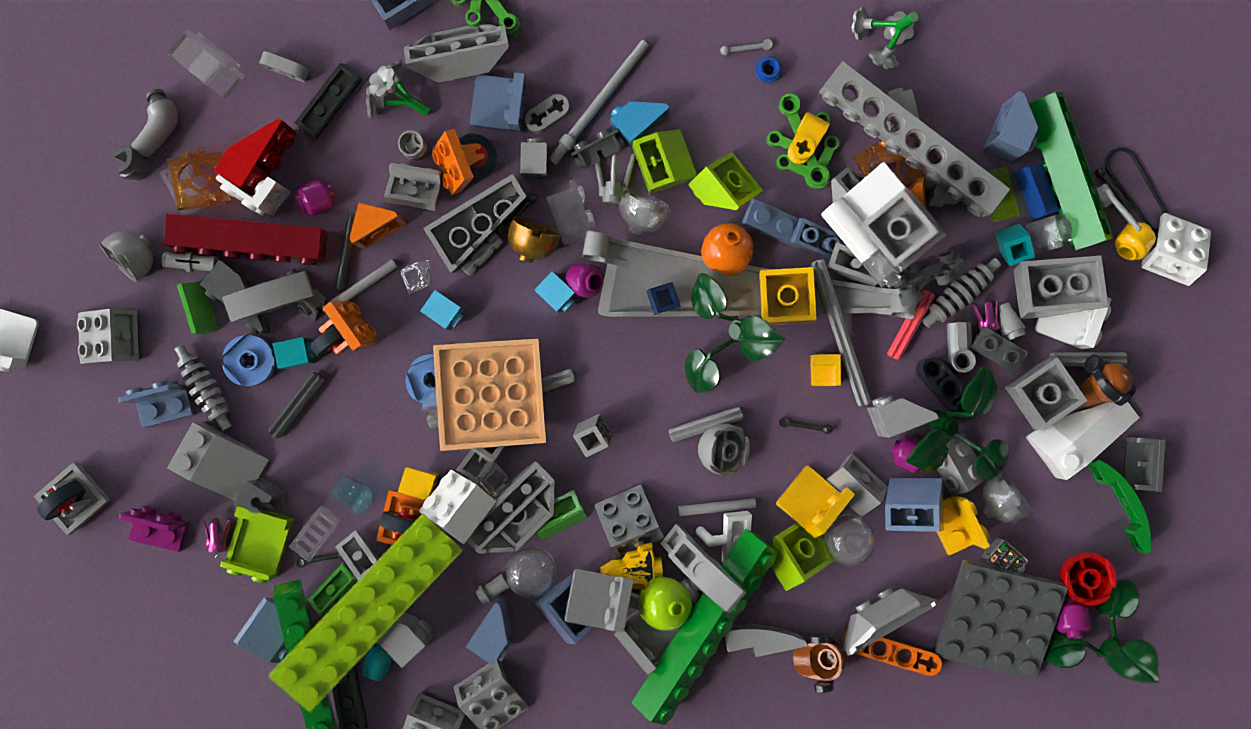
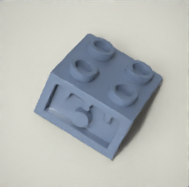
M514 72L513 79L476 75L470 116L471 126L521 132L527 86L525 74Z
M162 381L152 384V388L143 389L140 387L126 391V396L118 398L119 403H136L142 428L196 415L192 398L189 394V388L186 385H179L178 381L169 383L168 381Z

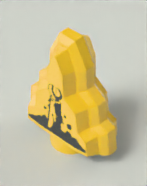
M652 542L638 546L637 550L626 552L622 559L611 560L600 567V573L634 579L632 589L645 591L649 581L660 576L663 577L661 557H654Z

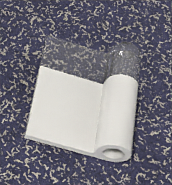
M885 162L880 164L847 194L830 205L821 216L881 287L887 285L890 288L902 279L899 273L943 239L946 234L941 230L897 266L890 262L861 226L865 220L906 188Z

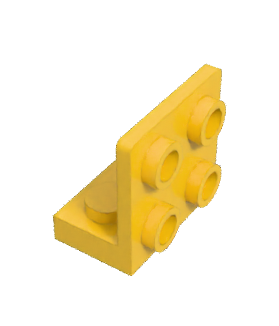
M805 466L777 500L776 505L815 538L828 530L855 493L848 487L837 491L810 466Z
M956 495L944 498V531L937 532L946 553L952 555L971 545H976L983 549L989 548L990 545L987 540L990 537L984 525H980L976 518L978 511L971 500L968 501L966 498Z

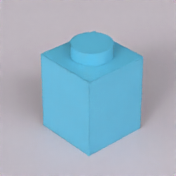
M551 272L535 289V292L558 313L561 310L566 312L575 302L573 299L575 292L554 272Z
M434 290L420 311L445 329L450 330L451 327L456 328L463 319L461 313L464 309L440 292Z

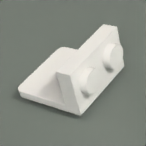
M1107 297V308L1038 318L1035 329L1040 334L1080 349L1094 348L1102 337V331L1100 330L1103 321H1106L1110 315L1111 307L1109 305L1112 299Z
M0 309V371L10 373L11 369L26 368L39 326L38 320Z

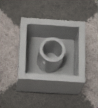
M909 188L900 191L861 224L862 228L894 266L900 264L942 230V227Z
M1058 357L1046 358L1005 386V389L1034 430H1046L1087 401Z

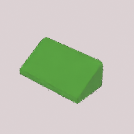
M201 281L180 283L177 287L191 333L204 335L217 331L219 326L212 303L205 294L206 289L200 285Z
M574 490L554 499V515L536 531L541 540H545L587 518L586 512Z
M342 563L308 599V602L318 616L323 618L358 580L345 563Z

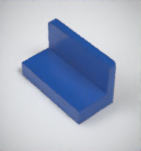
M1041 163L1025 167L1014 173L1032 221L1059 211Z

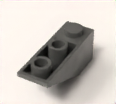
M221 260L216 263L200 283L206 289L205 294L215 302L220 300L223 303V296L251 287L248 278L229 263ZM263 313L245 319L247 321L245 326L256 334L259 332L269 334L270 329Z

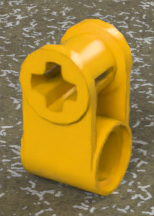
M807 111L788 149L790 161L798 165L806 163L821 142L830 123ZM800 146L804 147L803 154L798 153Z

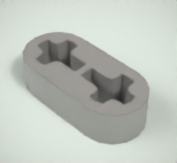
M263 51L259 61V65L301 82L306 81L309 73L307 67Z
M554 94L532 108L525 116L528 130L532 133L540 134L564 119L569 113L567 98L561 94ZM557 101L558 104L564 103L562 112L559 113L558 110H554L549 114V111L554 108V102ZM546 114V117L541 120V126L531 125L533 116L536 115L537 118H540Z

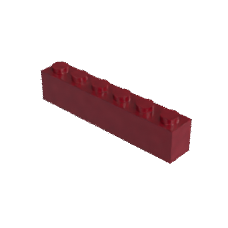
M166 214L163 245L172 247V252L186 254L190 249L198 250L197 254L214 256V252H223V257L239 258L240 254L249 255L251 260L265 261L266 256L275 257V262L290 263L291 259H298L300 264L315 266L316 261L325 262L327 231L315 227Z

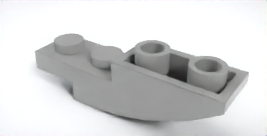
M675 524L660 543L669 553V558L726 612L730 613L746 594L744 589L716 560L711 558L678 524Z

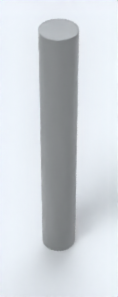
M391 259L329 302L351 300L398 268L396 263Z
M755 498L678 506L679 516L756 508Z

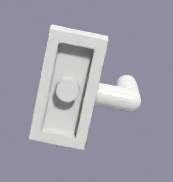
M748 511L724 513L723 535L712 536L702 526L696 529V535L709 547L722 545V562H724L745 529L751 531L752 514Z

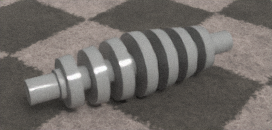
M993 258L986 265L980 263L975 266L976 271L971 269L966 272L967 276H960L958 282L953 281L950 284L951 289L946 288L943 291L944 297L939 296L936 299L938 306L933 303L929 307L930 314L922 320L924 325L930 328L937 321L943 323L948 320L946 314L952 317L957 314L956 310L961 311L965 308L964 304L970 305L973 302L972 297L977 298L980 295V290H984L987 287L986 281L990 283L994 279L993 272L1001 266V263L996 258Z
M184 345L176 347L174 350L180 358L177 363L178 369L185 368L181 372V376L183 379L189 378L185 385L187 388L194 387L189 391L191 397L199 396L195 400L198 406L207 404L201 410L204 414L212 412L208 416L211 422H218L222 431L230 429L232 425L227 418V414L230 412L229 408H221L226 401L224 397L216 399L222 392L220 388L211 390V388L218 384L216 379L207 380L212 376L209 370L200 372L205 368V365L202 362L195 364L199 360L196 354H189Z

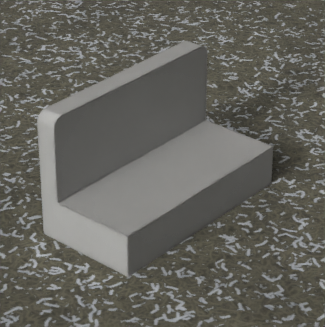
M853 453L847 456L839 469L826 479L837 491L848 487L855 493L848 505L860 516H864L881 504L888 491V487Z

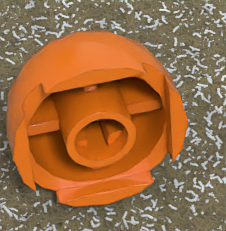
M724 223L713 227L703 240L701 255L703 262L710 270L714 271L715 269L721 272L723 276H733L747 268L752 259L754 245L746 229L738 224Z

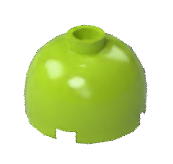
M660 576L648 582L649 585L645 591L642 590L639 595L638 609L641 618L657 630L671 631L679 628L687 621L691 614L692 602L690 593L683 584L673 578Z

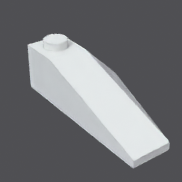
M1105 402L1080 412L1071 413L1046 430H1034L1026 438L1053 475L1058 479L1068 480L1092 462L1140 417L1128 402L1122 406Z

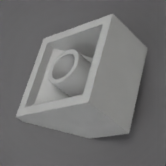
M892 395L872 400L873 405L867 407L876 433L880 437L890 438L938 419L937 413L905 399L893 398Z

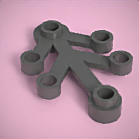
M952 250L941 253L939 259L921 268L919 264L906 267L904 269L906 275L893 278L891 283L894 289H899L900 291L898 296L901 305L904 307L912 306L922 301L923 298L920 290L934 278L937 280L938 285H946L954 280L952 274L963 272L967 267L960 253H954Z

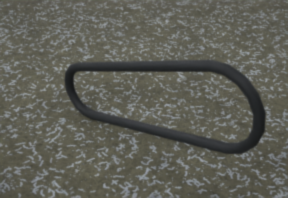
M1125 147L1111 150L1105 159L1107 173L1126 199L1132 202L1134 210L1142 221L1148 224L1154 232H1158L1159 228L1151 226L1109 167V159L1115 152L1124 151L1133 158L1163 213L1169 214L1139 160L1131 150Z

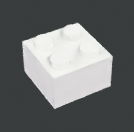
M450 470L441 479L439 486L432 495L424 501L419 512L421 514L424 513L440 529L464 544L496 501L478 485Z

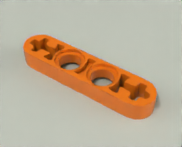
M847 630L844 632V634H843V636H842L843 645H844V641H845V637H846ZM885 636L869 644L867 651H864L866 648L864 647L854 653L926 676H934L942 668L941 659L934 652ZM878 641H883L886 644V650L881 655L874 654L872 650L873 645ZM901 649L910 650L911 657L907 662H900L897 658V654ZM917 652H920L918 654L920 659L929 660L931 657V660L935 662L934 666H929L926 669L923 663L917 661Z

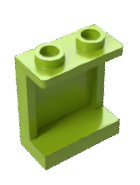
M237 506L234 516L238 517L227 557L221 561L220 567L226 568V572L237 576L246 574L252 576L251 579L253 581L267 583V581L276 578L294 518L259 508L261 510L260 513H252L243 506Z

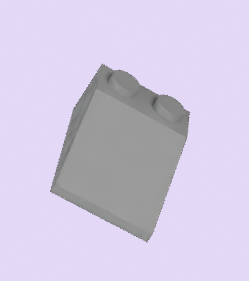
M1101 256L1023 261L1014 269L1020 319L1044 318L1108 307Z
M193 422L167 468L195 484L235 501L247 481L261 477L270 459L205 422Z
M404 612L377 642L402 668L427 645L434 635L431 633V626L425 620H419L416 616Z

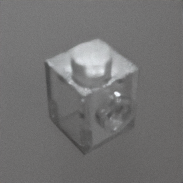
M1065 214L1026 224L1033 249L1047 246L1048 251L1063 247V241L1072 239V225Z

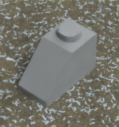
M836 242L827 268L849 281L874 287L879 282L886 259L871 255L861 263L846 245Z
M356 530L336 546V549L358 581L380 559V556Z

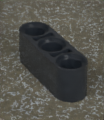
M933 357L920 360L916 365V374L947 410L960 412L961 397L965 386L940 359ZM929 362L935 366L933 376L927 375L925 367ZM946 382H949L952 386V392L948 396L944 394L942 389ZM976 412L975 416H973V417H955V418H956V419H960V420H971V419H974L979 413Z

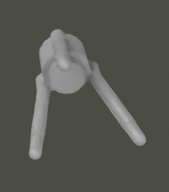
M634 153L631 155L622 187L621 182H616L617 155H612L611 181H607L606 186H604L600 161L595 163L599 197H603V203L622 204L623 198H627V188L636 159Z
M1107 183L1096 188L1103 209L1113 205L1127 223H1130L1137 231L1141 230V226L1115 197Z

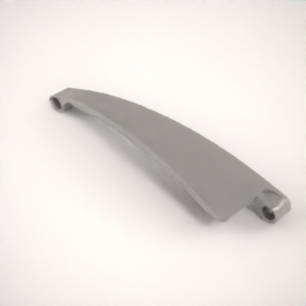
M594 231L586 232L582 254L584 259L607 264L598 307V313L606 317H701L694 310L691 301L692 290L700 273L710 275L724 289L728 298V306L724 311H721L722 314L728 316H761L759 273L760 270H772L748 265L743 272L737 275L723 276L721 272L715 269L714 271L710 270L703 262L702 256L625 241ZM814 277L816 315H827ZM831 280L842 314L874 313L914 319L917 304L907 307L902 306L898 296L900 294L899 289L879 288ZM673 282L681 307L654 315L646 291L650 288Z

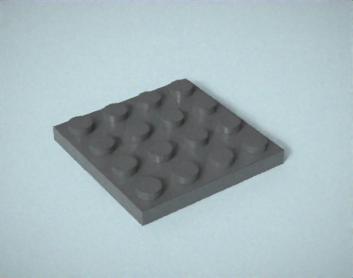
M963 559L933 652L939 658L1036 680L1068 588L1062 582Z

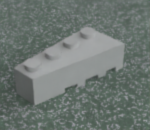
M511 174L423 229L449 271L454 273L527 199V196L514 175Z

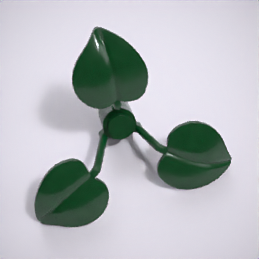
M706 273L698 275L691 297L696 313L704 319H711L716 315L719 319L732 322L728 328L730 340L710 351L707 356L701 349H696L686 358L685 375L687 381L695 392L701 393L715 389L720 382V368L711 359L713 355L731 344L742 340L741 351L743 355L750 360L758 361L773 354L781 346L785 338L776 332L765 319L759 316L739 319L736 315L728 316L722 314L721 311H724L728 306V298L724 289L710 275Z
M980 367L977 375L969 382L962 394L961 405L966 412L948 410L947 413H944L940 410L933 411L937 413L938 419L927 423L928 427L933 431L928 433L905 460L908 464L926 472L937 470L948 456L946 444L949 442L947 436L954 435L981 453L974 462V470L980 478L993 480L999 476L1009 456L1007 443L1000 439H994L984 449L957 432L959 423L955 418L973 417L976 412L985 414L994 405L998 388L994 376L987 368Z
M1129 580L1117 581L1115 588L1113 587L1109 594L1111 595L1110 598L1099 605H1095L1100 613L1110 614L1112 639L1105 640L1100 649H1097L1087 641L1082 642V638L1069 639L1067 634L1056 630L1052 633L1043 661L1057 667L1072 668L1079 665L1085 659L1086 650L1084 647H1087L1095 652L1097 657H1103L1106 664L1121 677L1145 683L1159 682L1158 654L1152 644L1138 639L1128 641L1124 647L1119 643L1115 616L1130 618L1137 611L1140 602L1138 590Z

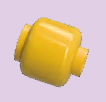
M1137 222L1141 226V230L1137 231L1128 223L1117 236L1115 246L1122 258L1126 260H1140L1148 254L1156 243L1155 233L1148 224Z

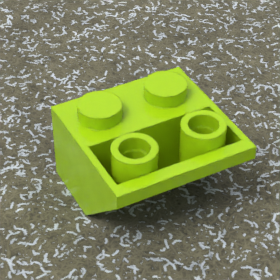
M681 129L656 132L632 141V148L649 195L688 182L697 176Z

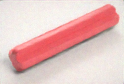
M925 289L921 291L923 299L916 305L914 319H905L887 352V355L895 360L902 358L935 297L932 292Z

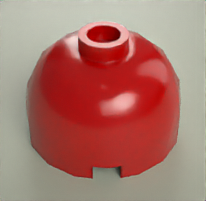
M1079 552L1069 556L1061 565L1059 572L1060 582L1068 588L1066 595L1072 600L1088 606L1099 605L1107 601L1111 596L1109 594L1112 588H1115L1117 583L1116 571L1112 563L1093 552Z

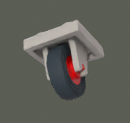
M78 462L70 464L34 495V498L40 503L37 507L39 515L44 520L53 519L66 535L73 534L111 501Z

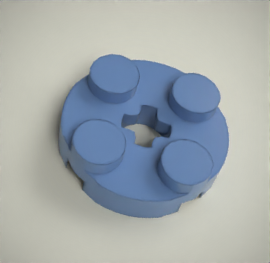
M253 335L234 338L227 344L223 352V371L232 382L238 385L252 387L266 382L273 374L277 365L274 349L270 343L261 337ZM245 355L255 357V364L253 366L248 365L245 367Z
M427 354L418 357L412 362L408 374H406L405 383L413 399L425 405L435 406L437 405L436 386L433 387L425 382L429 378V373L435 376L434 354Z

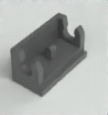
M1126 437L1123 478L1134 490L1162 492L1166 440Z
M259 478L247 481L233 504L243 506L252 513H260L261 510L253 504L259 503L268 509L275 508L270 503L271 500L277 498L284 499L287 492L267 479Z

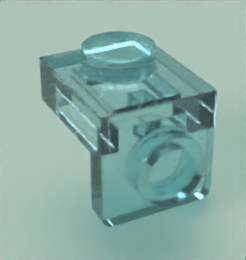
M344 473L340 475L328 493L331 499L352 509L353 513L357 516L362 511L368 509L373 495L368 486Z

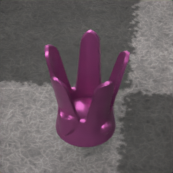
M998 299L996 300L995 316L992 301L988 300L985 303L986 321L977 304H972L980 331L983 326L992 331L1001 329L997 319Z
M213 519L210 524V536L207 524L203 521L207 534L206 551L216 552V558H218V552L228 551L229 544L227 543L231 519L226 522L221 539L217 519Z

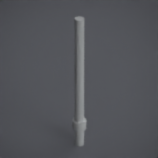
M644 40L639 42L569 133L561 137L558 141V147L548 158L553 165L556 166L567 151H571L573 146L576 145L575 140L648 49L649 44Z

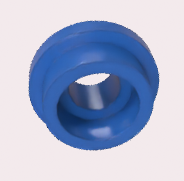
M764 57L757 63L756 75L761 81L772 83L779 78L781 64L777 59ZM764 68H772L773 73L766 74L764 72Z

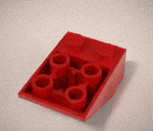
M278 118L227 148L215 167L214 172L255 195L254 191L258 183L265 180L267 176L269 177L272 170L275 171L282 161L281 156L285 149H289L294 143L296 131Z

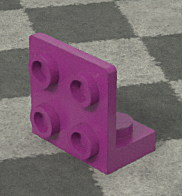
M141 506L140 509L130 508V511L119 513L118 519L133 522L128 540L175 552L182 551L190 522L181 519L182 515L172 512H166L165 515L156 513L157 509L149 506Z

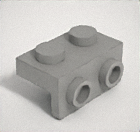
M390 163V177L385 190L384 201L391 204L436 211L442 189L441 172L432 168L414 167L404 163Z
M956 436L949 439V442L946 444L948 456L937 471L941 478H943L949 493L953 496L971 491L982 483L984 479L980 478L974 470V462L977 457L971 446Z

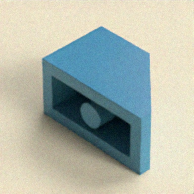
M629 101L625 106L620 104L612 111L611 115L613 117L610 118V124L615 130L618 129L620 136L631 147L632 141L643 137L669 113V106L666 103Z

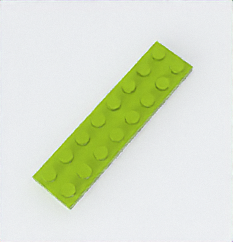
M423 513L269 674V678L306 710L311 712L463 551L462 548Z

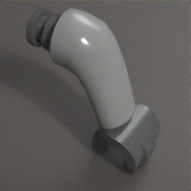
M153 89L146 94V99L149 102L147 108L148 120L143 130L131 144L133 149L123 146L112 152L115 158L125 162L122 166H119L117 172L121 174L120 177L126 180L135 179L139 181L148 175L151 166L148 158L164 144L178 123L177 107L172 100L166 98V94L162 89Z

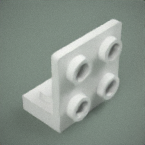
M219 174L215 178L222 183L220 188L232 197H236L242 201L243 205L262 216L267 213L274 217L291 193V191L268 176L265 180L258 183L254 196Z
M1163 213L1160 217L1157 245L1142 260L1141 268L1190 286L1207 271L1211 231L1170 214Z

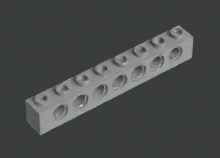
M842 61L819 91L826 103L831 106H838L844 111L843 115L852 122L857 121L864 126V131L873 138L878 137L885 142L884 146L889 151L895 154L899 153L906 158L905 162L910 167L916 170L919 168L927 174L926 178L935 185L940 184L944 187L949 197L956 201L961 200L968 206L967 210L977 217L991 215L1010 190V188ZM844 90H852L855 94V100L847 99L844 95ZM866 105H871L875 108V116H870L866 113ZM887 121L895 123L896 132H891L887 129ZM908 136H911L916 139V148H912L908 145ZM929 152H932L937 156V164H933L929 161ZM950 168H954L958 172L957 180L949 176ZM971 183L978 187L979 192L977 196L970 192Z

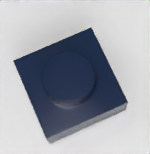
M673 282L650 288L646 291L654 315L681 307Z

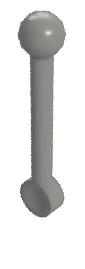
M766 39L763 43L736 47L722 46L720 52L723 56H727L731 52L760 48L768 51L772 48L773 42L770 39Z

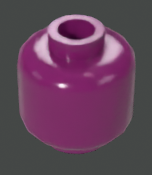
M319 178L299 185L297 193L294 194L302 213L307 212L310 216H315L331 209L333 206L332 198L336 197L331 184H324Z
M576 263L567 271L566 285L575 292V296L595 297L603 287L602 271L595 265Z
M910 435L905 436L902 441L896 440L891 454L895 455L894 464L909 472L917 473L920 469L908 464L905 460L921 440Z
M1072 599L1064 600L1056 621L1057 630L1060 633L1067 634L1069 639L1083 638V633L1092 629L1089 607Z

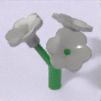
M860 7L853 14L851 29L855 34L856 40H862L863 37H867L869 29H874L875 27L886 28L884 30V37L891 40L890 43L885 46L884 50L880 48L871 50L869 57L872 58V62L875 65L890 71L893 68H898L900 65L893 54L895 51L894 46L895 44H902L905 39L913 37L914 30L912 27L918 20V14L911 12L905 15L904 12L898 11L893 16L887 17L885 21H876L874 18H870L865 7Z
M398 60L388 66H381L377 73L371 75L369 80L371 85L366 88V105L369 119H373V113L376 108H384L385 106L407 105L425 116L428 114L430 106L412 97L401 83L402 79L397 72L403 67L402 60ZM388 92H393L403 100H384L383 97Z

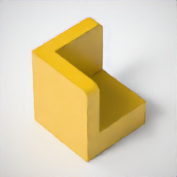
M841 354L811 355L812 386H841Z
M407 467L404 470L398 492L426 500L434 492L439 474Z

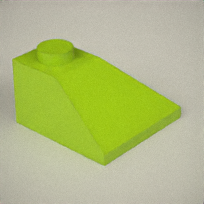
M732 151L708 165L688 184L695 196L704 205L731 210L739 209L748 203L750 199L755 198L764 191Z
M798 523L793 524L773 537V546L780 552L776 557L772 570L786 591L805 582L836 560L821 535L814 538Z

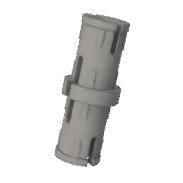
M165 251L162 255V266L164 268L185 269L186 272H194L195 270L211 271L219 261L217 256L196 255L195 252L190 251L186 254ZM181 260L199 261L200 263H185L181 262Z

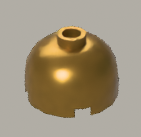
M513 217L509 226L508 241L513 251L519 254L518 258L520 260L533 263L534 259H546L555 251L561 236L559 231L541 223V226L532 223V219Z

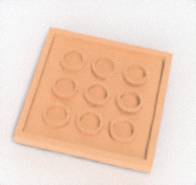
M538 339L433 345L440 451L546 443Z

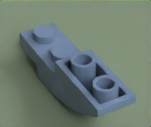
M750 199L742 224L760 231L762 235L827 259L831 258L836 242L844 245V242L836 232L807 219L792 216L756 199Z

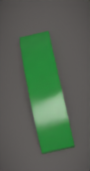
M1094 459L1088 464V467L1098 484H1110L1127 514L1131 524L1124 527L1123 530L1134 550L1144 554L1151 552L1150 527L1145 510L1137 494L1114 468L1101 460Z

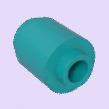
M378 642L368 650L362 665L364 669L362 672L363 676L375 681H381L383 676L387 675L393 660Z

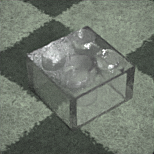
M187 29L168 51L172 58L224 99L229 96L244 77L237 70L240 65L200 32L194 35Z

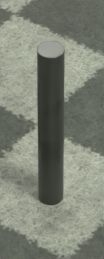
M348 213L335 287L337 290H346L353 250L350 235L356 214Z

